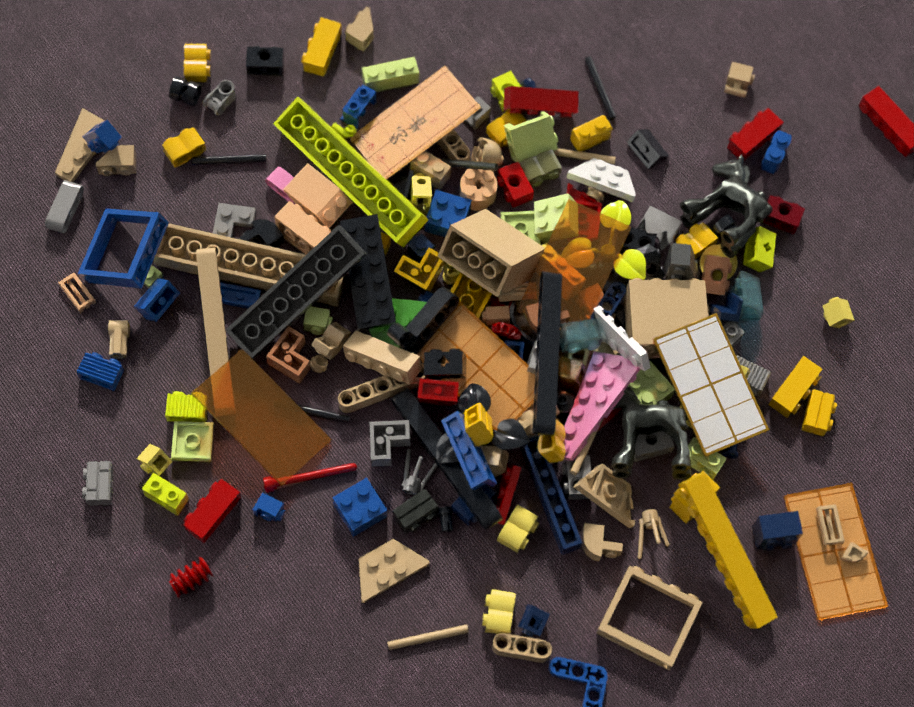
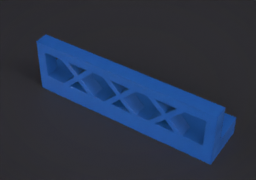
M457 411L441 420L471 489L476 490L485 484L492 487L497 485L481 447L476 446L465 431L464 415Z

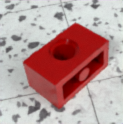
M519 162L498 169L497 184L503 188L504 197L508 203H511L513 208L533 200L534 191ZM510 184H516L518 186L512 187Z

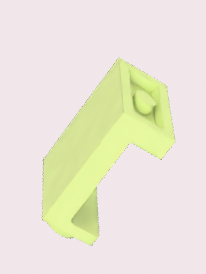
M541 112L540 117L515 126L511 123L503 125L512 160L520 163L547 150H558V137L553 130L554 120L551 115Z

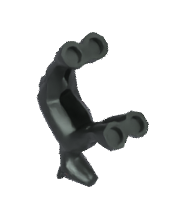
M740 155L738 160L714 164L712 173L715 176L728 179L724 180L710 195L702 199H685L680 203L683 211L680 220L689 229L724 206L745 216L741 226L721 232V250L729 258L737 255L739 249L744 247L748 239L756 232V223H763L764 219L773 210L772 206L766 201V195L762 191L756 192L747 186L750 171L743 164V155Z
M627 387L624 390L625 394L613 408L622 409V427L624 431L623 448L612 460L613 476L617 478H628L631 476L635 457V443L639 434L649 435L664 431L675 441L678 448V454L672 461V477L676 479L690 478V451L687 444V433L683 431L689 428L685 421V410L681 407L669 405V402L665 400L658 401L657 405L641 404L633 390Z

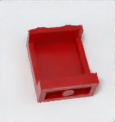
M420 379L418 402L442 406L457 405L459 382Z

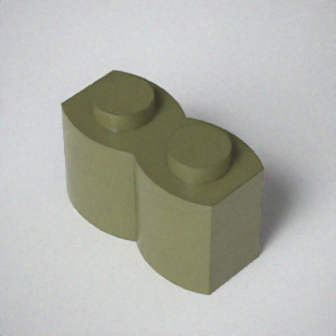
M547 150L519 163L530 185L533 187L541 185L544 180L558 178L562 170L553 150Z

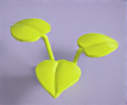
M620 200L605 206L600 213L601 224L605 228H611L609 244L604 245L601 251H598L595 248L591 249L590 240L577 238L565 247L561 255L572 267L583 269L593 263V252H595L599 257L601 256L603 262L614 261V269L620 276L630 280L635 278L646 279L644 255L634 249L626 250L623 255H616V249L613 246L614 230L623 232L631 223L630 209L625 202Z

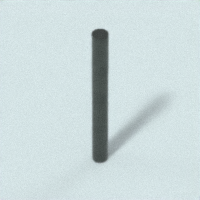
M438 158L451 167L497 171L499 168L497 163Z

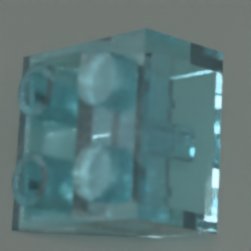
M740 271L738 277L735 278L734 286L731 288V292L743 299L739 321L760 320L764 313L760 280L754 275Z

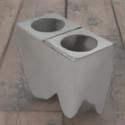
M650 206L636 229L644 230L650 234H657L661 243L660 248L663 250L675 239L682 221Z

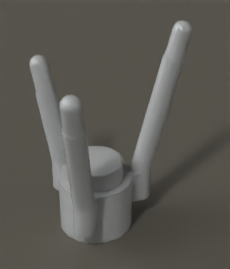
M407 449L404 478L401 486L404 492L416 495L423 490L425 484L435 471L437 464L434 463L420 483V479L417 478L423 459L420 456L413 476H409L408 479L411 450Z

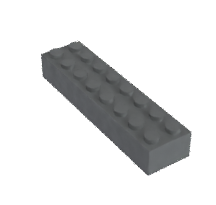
M338 225L225 331L251 359L256 358L288 326H291L357 265L367 253L342 226Z

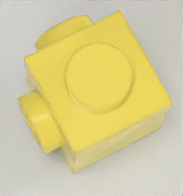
M835 297L830 299L829 303L823 305L824 317L829 326L841 328L855 321L848 300Z
M151 444L137 458L141 463L140 467L146 473L152 472L158 476L172 463V460L160 448Z

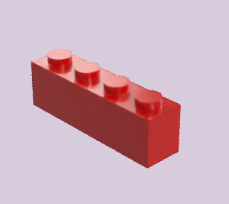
M510 86L504 88V111H510V114L527 112V115L531 116L546 112L552 117L555 114H560L561 118H571L573 114L578 113L579 91Z
M880 86L864 95L859 103L861 111L869 116L873 124L896 146L898 152L902 153L905 157L913 153L914 123Z

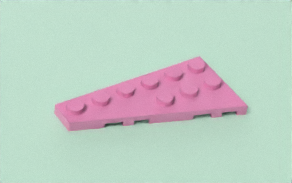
M594 351L564 426L566 431L563 442L566 450L564 460L574 461L587 444V439L591 433L597 431L601 420L609 415L625 394L624 390L630 382L633 383L637 378L636 374L640 368L634 366L627 358Z

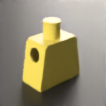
M416 173L411 180L410 202L427 217L432 198L431 178L423 173ZM418 198H423V202L418 203Z

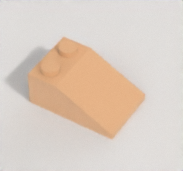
M306 164L283 189L296 204L302 207L307 215L314 216L323 227L327 226L330 228L353 203L339 187L310 164Z

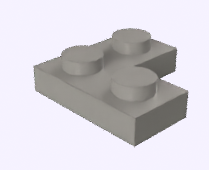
M219 203L213 234L232 238L234 225L252 228L251 222L255 219L256 208Z

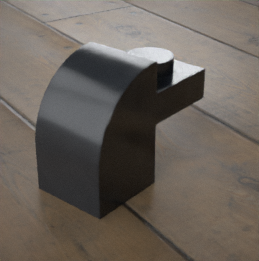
M265 219L252 221V230L245 231L239 237L240 240L253 243L261 241L263 245L274 248L284 244V236L273 222Z

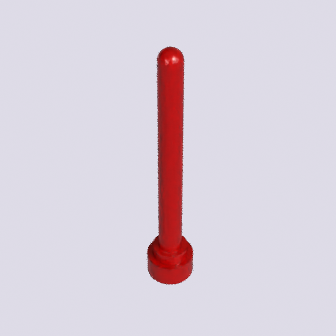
M350 463L275 479V477L271 478V476L264 477L265 492H274V489H277L279 486L355 471L357 464Z

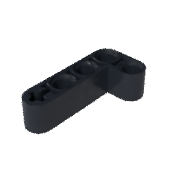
M445 287L439 288L406 328L400 323L392 324L387 332L388 337L403 350L418 354L457 308L459 297Z

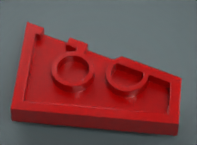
M508 463L506 472L501 477L495 505L503 520L498 522L502 525L505 524L521 471V467Z

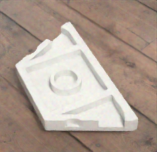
M593 158L569 170L566 177L631 202L634 201L636 196L628 170L611 165L603 160Z

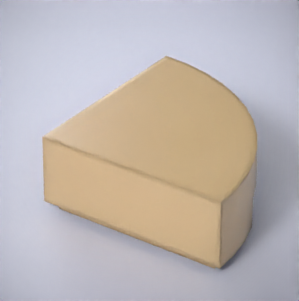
M851 542L841 560L849 563L858 562L869 552Z

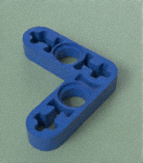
M555 657L550 661L549 672L551 675L586 684L582 707H602L607 682V672L603 667L562 657ZM560 662L561 667L567 668V664L571 666L567 675L565 674V669H560L559 672H556L555 667H552V665ZM574 667H581L584 674L581 677L574 676L572 673ZM587 668L591 669L590 674H596L599 671L603 678L596 681L594 676L589 675L588 679H585ZM590 691H597L600 695L599 700L596 702L591 701L588 693Z

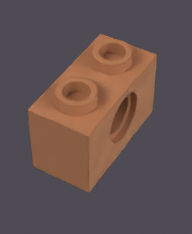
M705 255L702 280H705L706 293L723 296L725 292H728L730 282L727 281L728 273L731 274L732 271L730 258ZM715 270L721 272V279L719 281H715L712 278V273Z

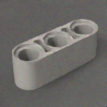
M67 180L63 181L46 217L45 228L63 234L67 231L83 196V185Z

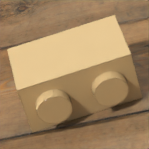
M427 151L422 152L410 161V170H413L414 174L423 173L425 176L430 177L431 185L439 190L450 178L451 166Z

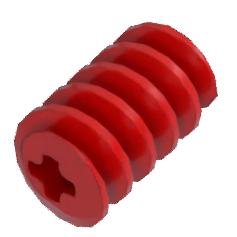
M198 558L199 564L192 561V568L185 565L184 573L178 569L177 577L172 573L170 574L169 583L178 599L180 598V591L188 594L187 587L195 590L194 583L202 586V578L209 582L208 575L210 574L214 577L203 558Z

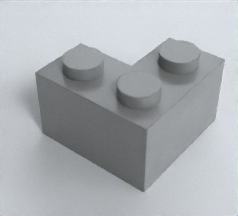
M409 420L370 422L372 467L392 466L391 447L410 446Z

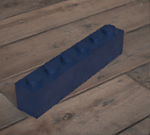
M540 435L529 438L530 443L521 447L520 450L560 553L564 555L579 550L582 540L553 466L538 451Z

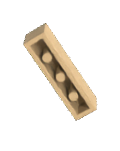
M355 331L343 345L345 357L350 362L361 364L367 369L378 371L380 374L395 378L399 382L410 385L422 370L420 356L359 331Z

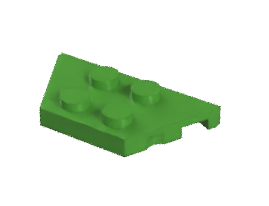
M392 298L396 323H400L406 328L427 302ZM391 325L369 329L372 337L401 348L387 335Z

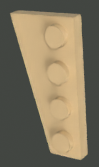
M82 108L55 171L57 177L70 182L75 181L96 153L88 148L87 142L82 136L93 126L105 120Z

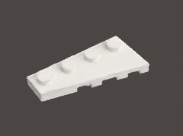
M600 305L594 308L600 340L603 343H607L613 350L618 351L623 358H627L634 366H638L643 371L651 368L647 352L632 337L629 339L626 331L621 326L617 328L614 324V319L610 315L605 316L603 313L604 309Z

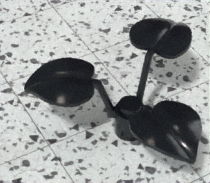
M469 384L458 400L461 412L464 413L466 409L477 403H481L487 412L491 406L489 393L481 385ZM505 419L498 424L497 430H493L491 442L483 446L490 445L493 441L494 445L499 449L513 450L530 443V439L519 421ZM447 433L442 435L437 444L436 457L439 464L459 462Z

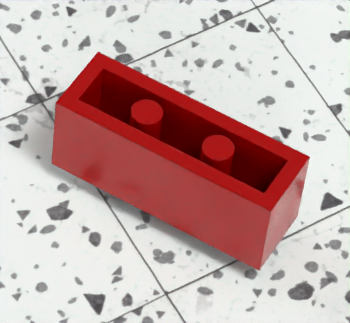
M769 108L764 112L760 111L752 122H746L740 132H734L729 137L727 148L737 158L743 155L745 161L769 141L778 130H781L784 122Z
M220 479L218 483L214 482L209 489L210 493L205 498L202 497L196 505V510L193 513H189L184 519L183 525L185 530L203 544L241 499L240 492L223 479Z

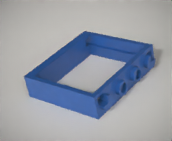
M106 208L78 275L88 283L142 289L169 222L159 212ZM117 222L148 224L128 273L97 271Z

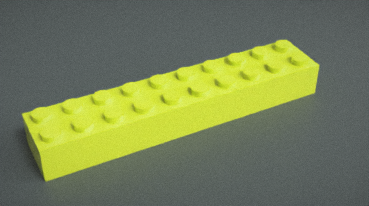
M298 96L273 123L368 216L377 214L380 228L400 246L404 247L429 220Z

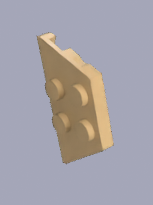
M604 464L598 465L575 484V489L628 528L635 526V520H631L630 510L633 509L631 484L623 478L614 477L613 471Z
M395 539L359 558L362 602L369 601L429 566L430 562Z

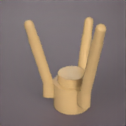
M652 509L642 512V519H639L638 559L642 558L644 526H646V529H653L656 542L660 544L658 527L665 545L669 546L657 510Z

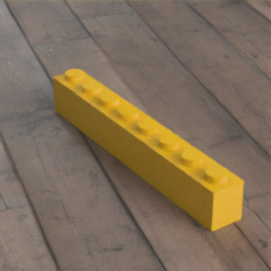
M698 473L679 483V493L686 500L689 506L688 511L695 518L698 524L697 529L704 536L707 542V549L713 554L716 560V567L725 578L726 587L732 591L735 597L733 599L734 603L741 609L744 615V623L750 628L758 629L776 619L778 616L706 473Z

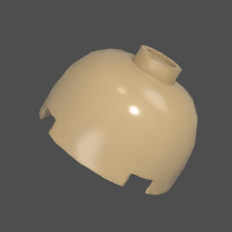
M479 138L477 142L480 143L478 147L474 146L471 161L497 163L501 166L504 157L501 154L499 145L490 139Z

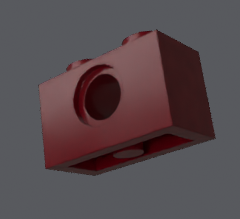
M770 195L767 202L772 206L773 210L764 219L763 223L795 234L805 208L797 203L787 202L781 197Z

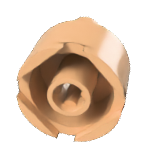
M466 170L460 181L459 195L460 197L472 200L471 210L482 211L495 202L497 180L491 170Z

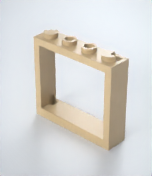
M629 566L600 624L597 634L670 670L702 602L693 594L689 593L687 595L681 592V589L675 585L663 583V580L655 575L649 576L645 574L644 570L637 566ZM630 577L692 607L670 656L607 625Z

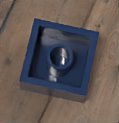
M798 511L762 515L752 525L756 550L771 551L775 549L774 547L782 546V549L792 548L803 535Z

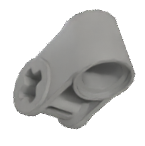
M229 80L220 82L205 97L203 105L212 109L216 116H220L236 99L234 84Z

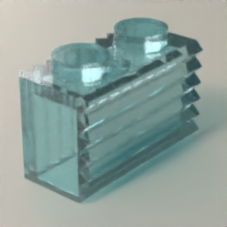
M596 318L560 324V343L563 352L576 353L580 349L595 350L601 346L603 338Z

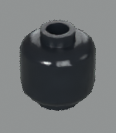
M562 390L557 392V407L560 413L556 417L560 419L568 418L574 405L575 398L570 392Z

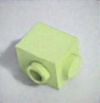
M310 307L305 313L304 330L310 331L315 335L324 334L328 325L333 322V317H330V310Z

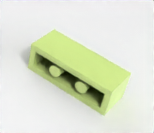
M411 57L363 67V84L376 92L419 83V70L416 59Z

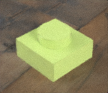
M151 265L144 285L150 288L157 278L161 279L163 277L162 272Z

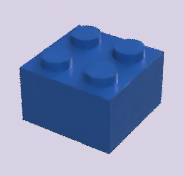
M436 190L427 214L429 220L425 223V232L446 237L450 225L469 216L472 200Z
M367 478L332 497L333 505L353 537L387 517L386 507Z

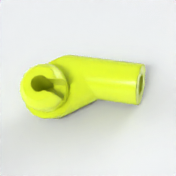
M334 123L331 126L343 139L354 137L357 132L354 125L342 128L337 123Z

